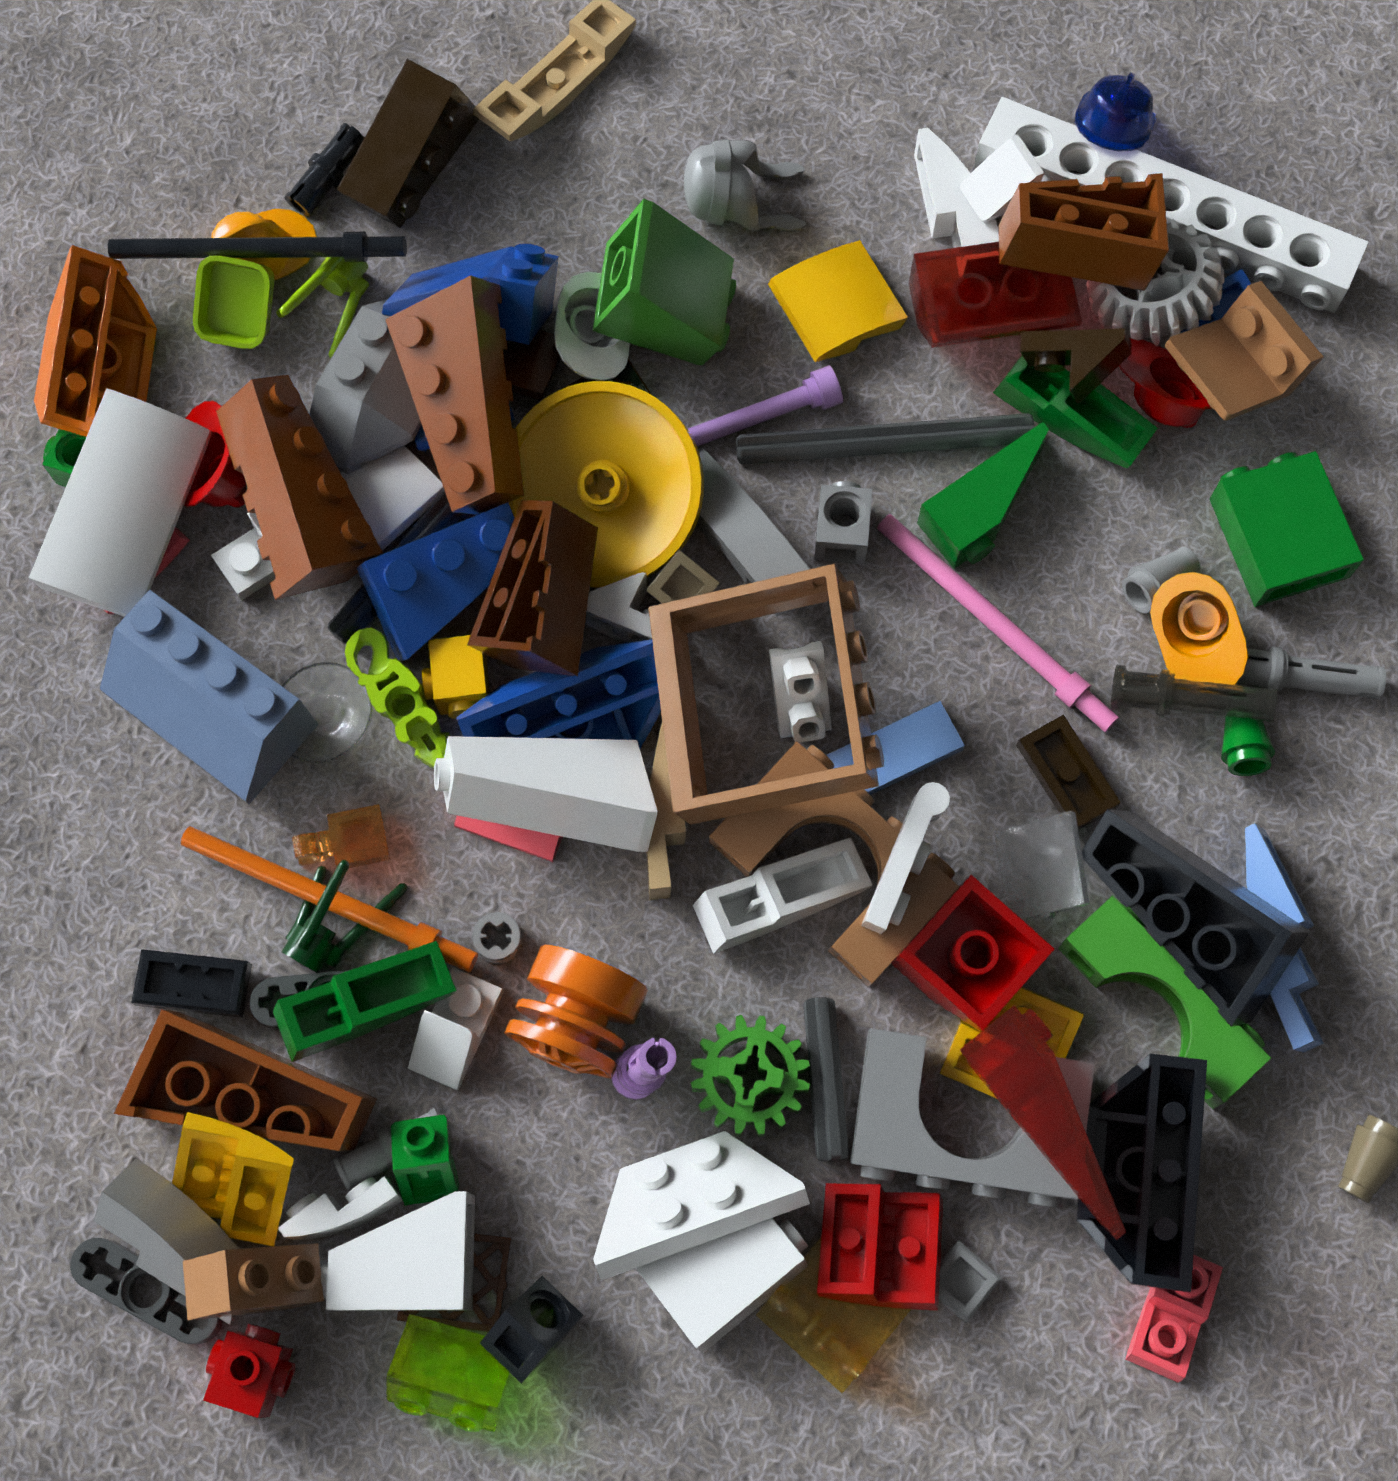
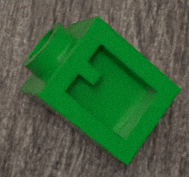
M436 1115L394 1122L391 1125L392 1165L404 1206L436 1201L448 1194L458 1192L459 1180L450 1150L449 1126L446 1116Z

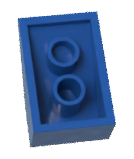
M518 244L515 247L510 246L411 274L383 304L382 314L393 316L471 275L500 285L502 304H498L500 328L505 329L506 340L529 345L552 313L559 256L546 254L544 248L534 244Z

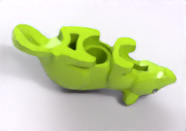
M372 627L356 631L346 644L345 657L347 666L359 678L358 684L366 687L367 694L375 710L381 716L390 719L394 724L397 739L414 748V756L422 763L434 769L436 758H444L447 738L450 736V733L441 732L438 717L432 707L428 706L424 698L423 686L418 678L400 660L389 658V643L386 636L380 630ZM363 646H370L372 648V659L368 674L361 672L357 662L358 653Z

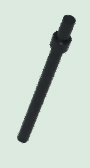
M365 231L344 232L343 237L109 239L108 254L113 259L206 258L208 256H226L231 258L344 257L345 262H367L368 257H406L407 242L405 236L367 237Z

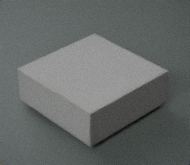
M956 1241L940 1263L939 1301L964 1323H967L1002 1278L960 1241Z

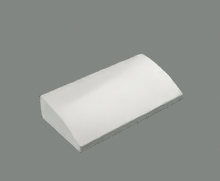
M106 388L29 579L41 589L125 617L151 589L213 434L211 430L160 407Z

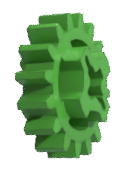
M742 1015L736 1016L735 1030L729 1032L721 1023L715 1025L718 1040L714 1043L711 1040L702 1038L699 1042L700 1048L707 1054L706 1059L696 1058L692 1059L691 1062L692 1069L703 1073L702 1078L691 1082L693 1092H706L707 1095L699 1104L700 1111L703 1113L715 1108L718 1113L714 1126L719 1129L728 1120L735 1122V1136L738 1137L742 1136L746 1125H754L758 1137H763L765 1134V1122L770 1120L780 1130L784 1128L786 1122L782 1112L787 1109L798 1114L802 1106L793 1095L794 1093H808L810 1086L806 1081L798 1079V1074L804 1073L810 1067L809 1060H795L794 1055L801 1048L802 1043L800 1040H794L786 1044L782 1040L786 1026L781 1023L773 1032L765 1030L766 1019L765 1016L761 1015L758 1017L755 1027H747ZM741 1041H747L746 1049L734 1057L722 1056L719 1058L722 1052L729 1046ZM766 1045L772 1047L780 1055L787 1072L772 1065L765 1054ZM757 1053L756 1065H758V1075L766 1077L765 1081L756 1080L753 1089H750L748 1099L745 1100L743 1099L745 1087H742L743 1079L741 1076L735 1075V1072L745 1071L747 1064L751 1063L752 1054ZM713 1080L728 1085L735 1096L733 1108L726 1104L718 1095ZM768 1093L774 1095L782 1094L780 1099L771 1107L753 1112L755 1102Z

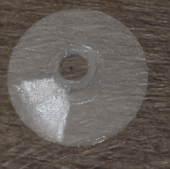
M334 662L314 663L296 671L282 684V687L300 699L319 724L293 753L292 757L308 763L330 762L348 754L365 736L371 722L373 705L367 694L366 687L358 684L359 678L354 675L349 667ZM328 712H335L333 719L328 724L322 726V717Z

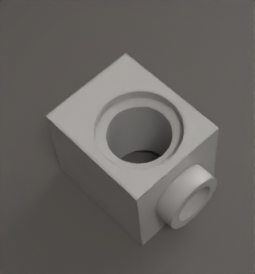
M839 481L832 485L821 484L814 560L865 564L869 539L872 489L861 488L860 485L849 481ZM845 514L852 517L856 523L843 527L835 524L831 518L835 515Z

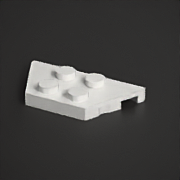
M726 1131L621 1168L593 1259L601 1281L809 1205L807 1192L803 1182Z

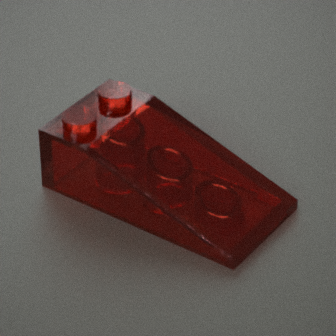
M1013 1005L962 1047L960 1055L1108 1234L1117 1240L1126 1231L1054 1052L1046 1043L1053 1034L1031 1008L1024 1014H1021Z

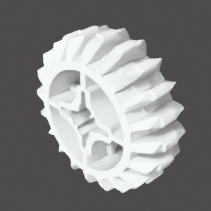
M1173 218L1167 224L1169 251L1145 291L1088 280L1086 286L1088 296H1091L1089 298L1090 308L1094 315L1098 316L1099 323L1103 326V329L1125 328L1127 334L1131 335V338L1135 340L1151 338L1155 346H1158L1161 337H1172L1180 334V331L1184 329L1191 330L1197 328L1199 320L1210 321L1213 306L1220 305L1222 284L1225 282L1224 269L1221 268L1220 253L1217 251V247H1212L1208 235L1202 234L1197 236V231L1194 229L1193 224L1179 230V225H1177Z

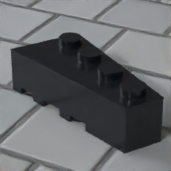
M1107 809L1080 853L1084 861L1125 907H1130L1148 928L1146 931L1158 945L1164 946L1184 968L1185 971L1183 973L1198 990L1202 989L1219 1008L1218 1013L1231 1027L1252 1022L1310 933V930L1131 811Z

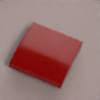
M826 1183L817 1286L819 1297L879 1307L938 1311L943 1199L941 1194L884 1192L881 1184Z

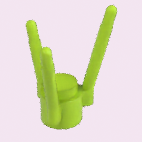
M326 257L317 271L278 308L276 315L279 318L288 315L320 284L327 291L337 296H342L344 292H349L348 301L329 351V357L332 358L350 327L361 296L370 286L362 277L368 270L367 262H345L344 257Z

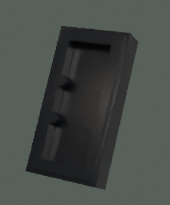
M141 949L131 1003L141 1007L243 1018L252 964L244 960Z

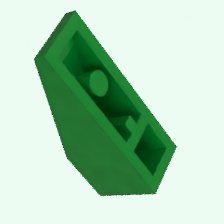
M1044 422L921 504L917 524L953 569L967 560L971 564H975L994 549V541L1043 449L1049 432V428Z

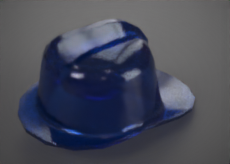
M1130 72L1127 76H1105L1098 80L1092 89L1083 95L1075 113L1074 123L1079 133L1089 142L1101 148L1117 152L1136 150L1143 147L1149 140L1156 122L1153 112V96L1142 82L1135 79L1134 73Z

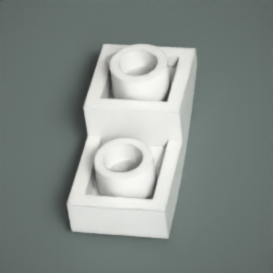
M384 1176L376 1182L374 1177H370L347 1193L345 1198L349 1203L341 1208L333 1196L326 1193L317 1198L315 1193L307 1195L286 1212L290 1219L278 1227V1229L285 1238L294 1241L330 1236L364 1224L387 1212L403 1200L400 1191L393 1181Z

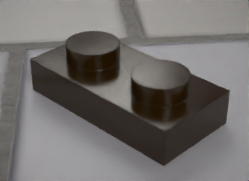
M1064 714L1018 740L1017 748L1072 834L1103 817L1107 809L1115 810L1120 805V800Z

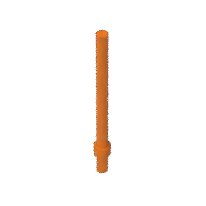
M189 826L182 835L181 846L312 904L317 905L326 888L321 883L194 827ZM337 891L328 911L407 945L408 950L437 941L445 962L468 973L471 972L477 961V952L441 937V930L423 922L416 926Z

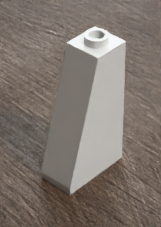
M448 736L444 758H436L435 790L444 792L447 813L636 852H648L658 810L637 740Z

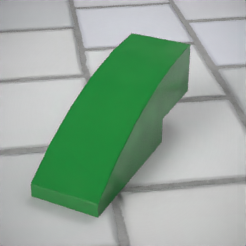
M1022 355L993 391L996 396L1021 413L1032 415L1035 422L1039 424L1044 422L1049 431L1060 438L1124 468L1131 466L1158 429L1102 384L1093 390L1082 402L1076 403L1070 393V371L1065 368L1064 371L1056 373L1040 372L1035 370L1034 366H1029Z
M437 941L334 975L329 983L279 999L274 1007L273 1014L291 1062H295L398 1021L455 994L457 990Z

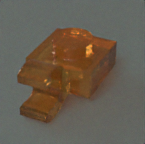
M380 804L327 814L329 830L305 833L292 837L295 858L298 859L300 866L321 862L331 856H334L336 867L340 861L346 860L349 862V868L391 860Z

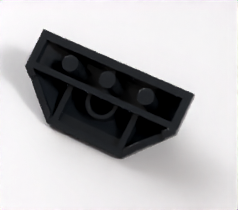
M1150 1053L1090 1102L1076 1221L1131 1285L1191 1292L1207 1060Z

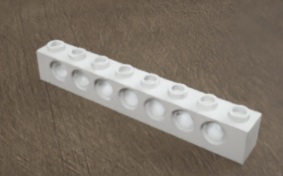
M1001 97L978 145L974 169L982 164L1009 138L1019 134L1031 154L1036 155L1034 158L1044 171L1041 182L1078 179L1080 186L1103 184L1106 177L1120 176L1123 183L1145 181L1148 174L1163 173L1165 207L1172 210L1166 211L1167 224L1174 218L1177 225H1179V230L1193 224L1194 229L1197 231V236L1207 234L1212 247H1217V251L1220 253L1221 268L1224 269V273H1235L1243 269L1248 279L1253 280L1255 283L1262 281L1269 291H1280L1298 298L1305 306L1311 309H1325L1333 313L1336 312L1350 287L1368 244L1366 240L1005 97ZM1069 171H1077L1082 175L1072 174ZM1204 224L1212 225L1218 230L1210 229ZM1250 242L1257 243L1261 245L1263 248L1255 247ZM1297 261L1305 262L1310 267L1303 266L1299 264Z

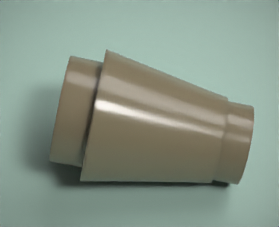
M1372 1115L1367 1116L1363 1126L1357 1124L1341 1175L1342 1179L1337 1187L1369 1203L1373 1195L1378 1192L1398 1166V1128Z

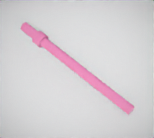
M887 515L880 522L877 529L1057 689L1054 695L1070 709L1076 706L1105 733L1116 723L1119 717L1089 691L1091 685L1077 672L1070 674L893 515Z

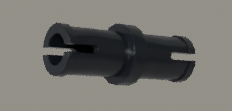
M343 123L340 126V130L320 154L314 153L308 160L310 167L284 197L287 203L299 213L304 210L303 215L310 217L313 210L332 186L338 187L344 177V171L351 164L365 137L353 126L350 127L347 123Z

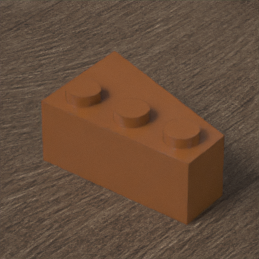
M1163 173L1148 174L1146 180L1140 182L1123 183L1120 176L1106 177L1103 184L1080 186L1078 179L1019 183L999 223L1000 264L1145 291L1169 251Z

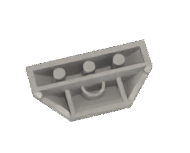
M388 299L361 306L317 381L309 415L318 432L322 435L325 445L339 471L345 474H350L361 468L360 464L381 458L413 441L422 426L385 320L391 316L382 314L383 304Z

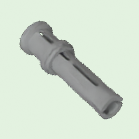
M1271 646L1268 651L1247 648L1248 660L1244 674L1237 682V684L1261 686L1268 693H1276L1281 691L1283 687L1379 700L1385 690L1386 670L1382 666H1363L1288 656L1287 651L1282 650L1281 647Z

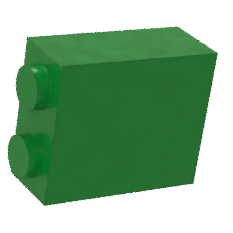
M1316 451L1297 456L1296 452H1288L1272 459L1267 466L1250 470L1248 466L1230 470L1220 478L1209 499L1254 607L1349 579L1364 561Z

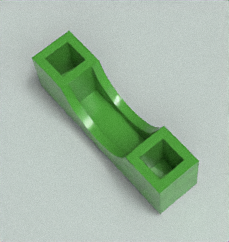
M1112 895L1075 929L1058 949L1095 988L1114 982H1133L1154 990L1167 1001L1177 1017L1181 1031V1047L1178 1057L1207 1060L1204 1101L1213 1110L1224 1104L1271 1059L1262 1049L1265 1043L1261 1036L1248 1024L1231 1027L1218 1013L1219 1008L1202 989L1198 990L1183 973L1185 971L1184 968L1164 946H1159L1144 928L1146 925L1132 909L1125 907Z

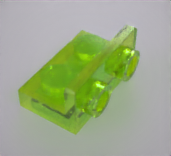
M409 1314L386 1375V1399L394 1403L399 1410L410 1415L422 1416L429 1413L449 1419L454 1426L465 1431L477 1432L484 1429L494 1432L499 1422L500 1406L511 1373L480 1344L485 1335Z

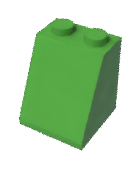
M643 199L606 243L592 331L696 365H703L717 351L721 352L728 341L730 325L725 320L727 307L730 305L736 290V280L731 278L734 258L654 202Z

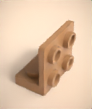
M1262 281L1248 285L1221 319L1172 336L1165 344V348L1176 360L1180 369L1188 375L1207 399L1211 408L1225 421L1290 396L1324 357Z

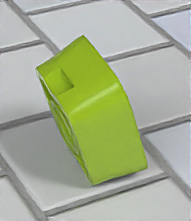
M208 256L202 260L197 270L193 309V326L197 335L202 340L210 343L241 349H253L261 344L270 329L275 281L271 268L252 261L226 256Z

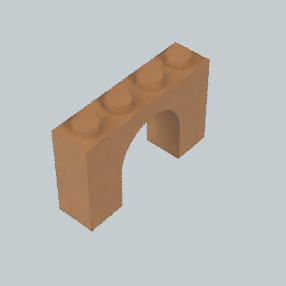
M796 741L758 784L833 769L835 765L814 745H810L806 750ZM863 789L726 817L710 834L709 843L748 877L763 864L791 833L799 828L814 823L837 824L853 831L869 847L877 868V888L903 823L892 816L887 821L871 808L875 801ZM931 852L919 875L909 872L902 892L911 895L899 926L889 922L887 929L882 934L861 926L869 908L868 905L830 947L828 952L869 987L960 887L952 880L956 873L942 858Z

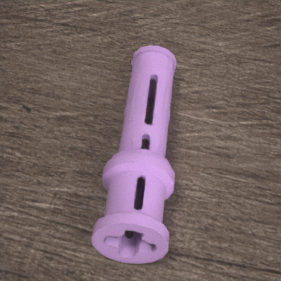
M651 1038L643 1044L634 1045L624 1051L615 1061L617 1068L612 1077V1083L617 1092L625 1098L637 1100L647 1097L660 1088L666 1079V1073L671 1071L675 1065L677 1057L675 1048L666 1039L660 1038L658 1042H655V1038Z

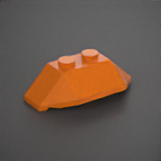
M74 245L69 249L48 315L34 403L41 424L87 437L106 388L144 402L147 401L157 327L140 295L127 279L128 273L121 261Z

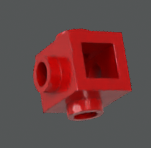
M248 1323L245 1333L227 1331L224 1341L218 1339L210 1352L206 1373L212 1376L203 1401L256 1418L270 1417L276 1397L284 1398L291 1385L295 1372V1363L289 1362L293 1348L278 1344L281 1333ZM252 1360L254 1370L252 1375L249 1376L247 1367Z

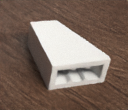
M466 1191L453 1192L329 1250L328 1264L321 1265V1283L323 1286V1296L326 1299V1310L472 1311L475 1195Z
M771 1218L637 1267L636 1270L692 1344L703 1354L808 1267L805 1258L801 1254L808 1245L787 1219L778 1225Z

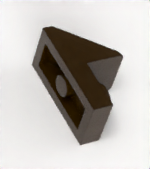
M1125 328L1021 332L1020 352L1027 364L1034 366V369L1040 372H1061L1065 370V366L1071 365L1070 393L1076 403H1080L1131 355L1132 343Z

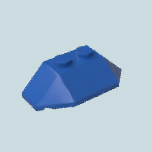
M652 639L596 647L581 653L578 676L533 672L500 685L456 717L463 737L637 740L639 748H641L661 712Z

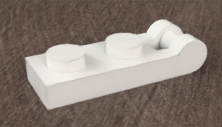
M926 783L912 800L861 926L879 934H882L887 929L889 922L899 926L911 895L902 892L909 872L917 875L920 874L932 845L922 841L930 822L939 819L949 806V792L940 783Z

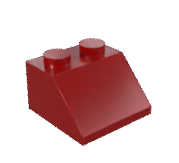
M970 875L891 964L929 999L982 1032L1054 951V948L973 875Z

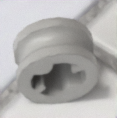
M493 912L486 914L475 924L472 933L474 947L480 957L488 963H507L514 959L521 950L523 942L521 930L516 921L505 913ZM491 927L497 931H501L505 927L509 928L512 934H506V937L510 944L503 950L497 945L488 950L483 946V943L489 942L485 934L486 931Z

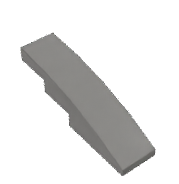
M699 447L698 451L704 475V496L696 525L717 552L720 550L723 552L746 584L809 570L810 568L755 501L708 452ZM784 612L775 613V615L778 617Z

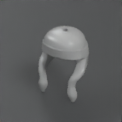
M723 139L711 141L708 145H701L694 149L689 155L684 170V195L688 209L697 219L715 225H723L725 220H730L741 224L751 231L775 228L792 232L806 226L804 220L787 214L760 217L752 178L748 170L743 166L745 165L758 176L775 177L783 180L803 173L805 168L802 165L792 162H781L779 164L760 162L756 144L748 140Z

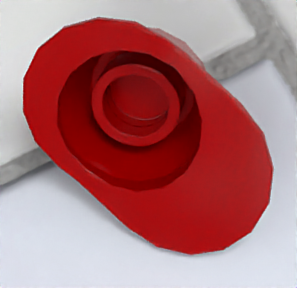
M1129 338L1132 343V352L1119 365V368L1135 383L1134 397L1138 406L1154 421L1164 425L1184 428L1195 426L1205 409H1212L1207 399L1188 375L1180 369L1176 360L1167 349L1159 345L1155 346L1154 343L1143 339L1135 340Z
M216 401L202 402L194 407L185 417V419L199 424L213 433L184 506L186 507L203 503L212 507L229 505L240 508L245 504L242 495L246 492V481L243 473L234 470L216 412L222 406Z

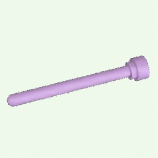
M828 365L810 372V378L803 380V386L693 426L688 428L696 446H700L810 405L812 409L821 406L825 410L842 404V391L834 370Z

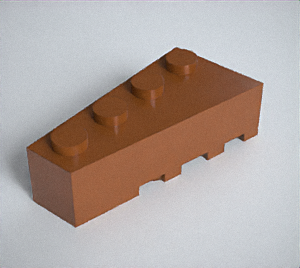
M471 275L385 320L451 510L456 513L478 515L523 497L524 489L517 429H513L511 425L509 402L513 401L511 381L506 380L503 351L508 349L506 332L504 328H500L498 304H502L501 288L499 284Z
M289 375L251 379L216 411L234 470L243 473L247 484V491L242 495L247 512L256 513L263 535L257 540L262 560H270L276 579L270 585L275 600L345 583L358 573L357 567L383 554L370 525L366 522L349 490L346 480L342 477L325 445L322 435L318 432Z
M161 1009L114 1114L183 1125L186 1114L189 1112L229 1123L269 1140L336 1151H347L356 1148L377 1098L296 1062H291L287 1058L185 1013Z

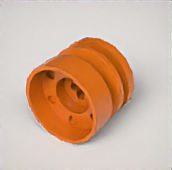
M546 944L541 946L527 980L536 989L547 995L545 1002L533 999H518L515 1008L536 1023L532 1024L516 1019L509 1020L504 1034L526 1048L534 1057L555 1067L575 1074L586 1073L603 1078H612L617 1068V1063L605 1054L597 1051V1048L617 1053L623 1052L626 1043L618 1035L607 1029L606 1026L608 1021L627 1025L635 1024L648 992L646 986L623 971L584 954L559 946Z

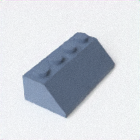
M150 589L114 628L100 690L248 804L254 800L319 725L299 698Z

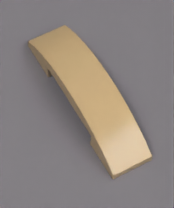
M592 0L569 21V35L514 85L505 79L473 108L474 115L508 141L522 138L539 129L561 113L606 68L635 28L636 19L610 0Z

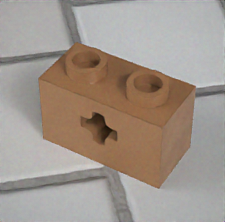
M318 1243L223 1250L183 1261L187 1320L276 1312L324 1301Z

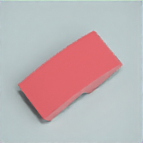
M1194 1255L1191 1292L1150 1287L1125 1360L1175 1382H1181L1186 1377L1201 1324L1209 1317L1223 1267Z

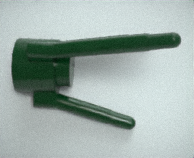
M342 860L338 864L314 911L315 904L306 900L303 901L296 921L285 938L288 942L281 951L316 973L320 972L325 962L335 968L343 954L369 929L357 923L336 945H333L331 942L336 933L321 925L350 865L346 860ZM319 866L312 880L322 884L327 873L326 867ZM400 883L375 908L387 912L407 891V885Z

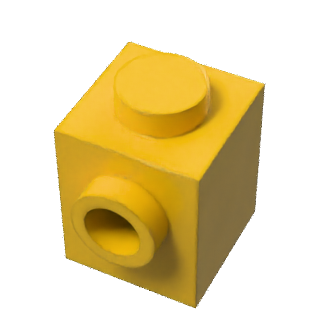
M470 635L428 641L431 668L422 669L424 695L426 700L434 699L440 715L448 714L452 719H456V717L490 693L486 654L467 645Z

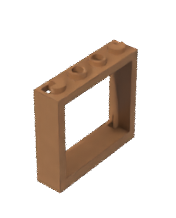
M835 564L648 607L673 813L692 825L879 786L876 768L884 766V756L879 737L876 734L871 735L868 717L876 714V705L870 683H863L860 665L868 662V653L864 636L861 630L855 631L853 613L860 610L859 596L854 581H847ZM829 601L854 764L708 794L687 633Z

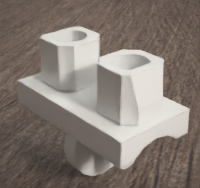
M821 641L811 642L804 647L796 649H769L780 738L793 736L794 741L799 743L824 738L825 731L832 730L824 648Z

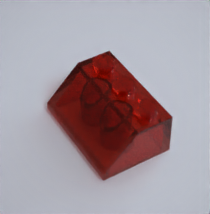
M999 241L913 255L909 289L917 327L931 348L1021 335L1023 331H1050L1077 327L1082 324L1072 277L1000 264Z

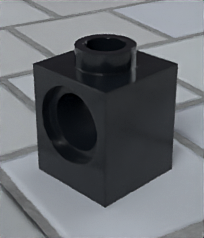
M541 1276L505 1310L480 1344L522 1384L559 1346L583 1317V1314L548 1280Z

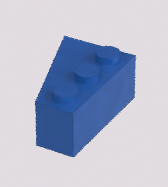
M508 502L367 560L357 567L368 596L398 660L402 662L409 659L489 587L515 518Z

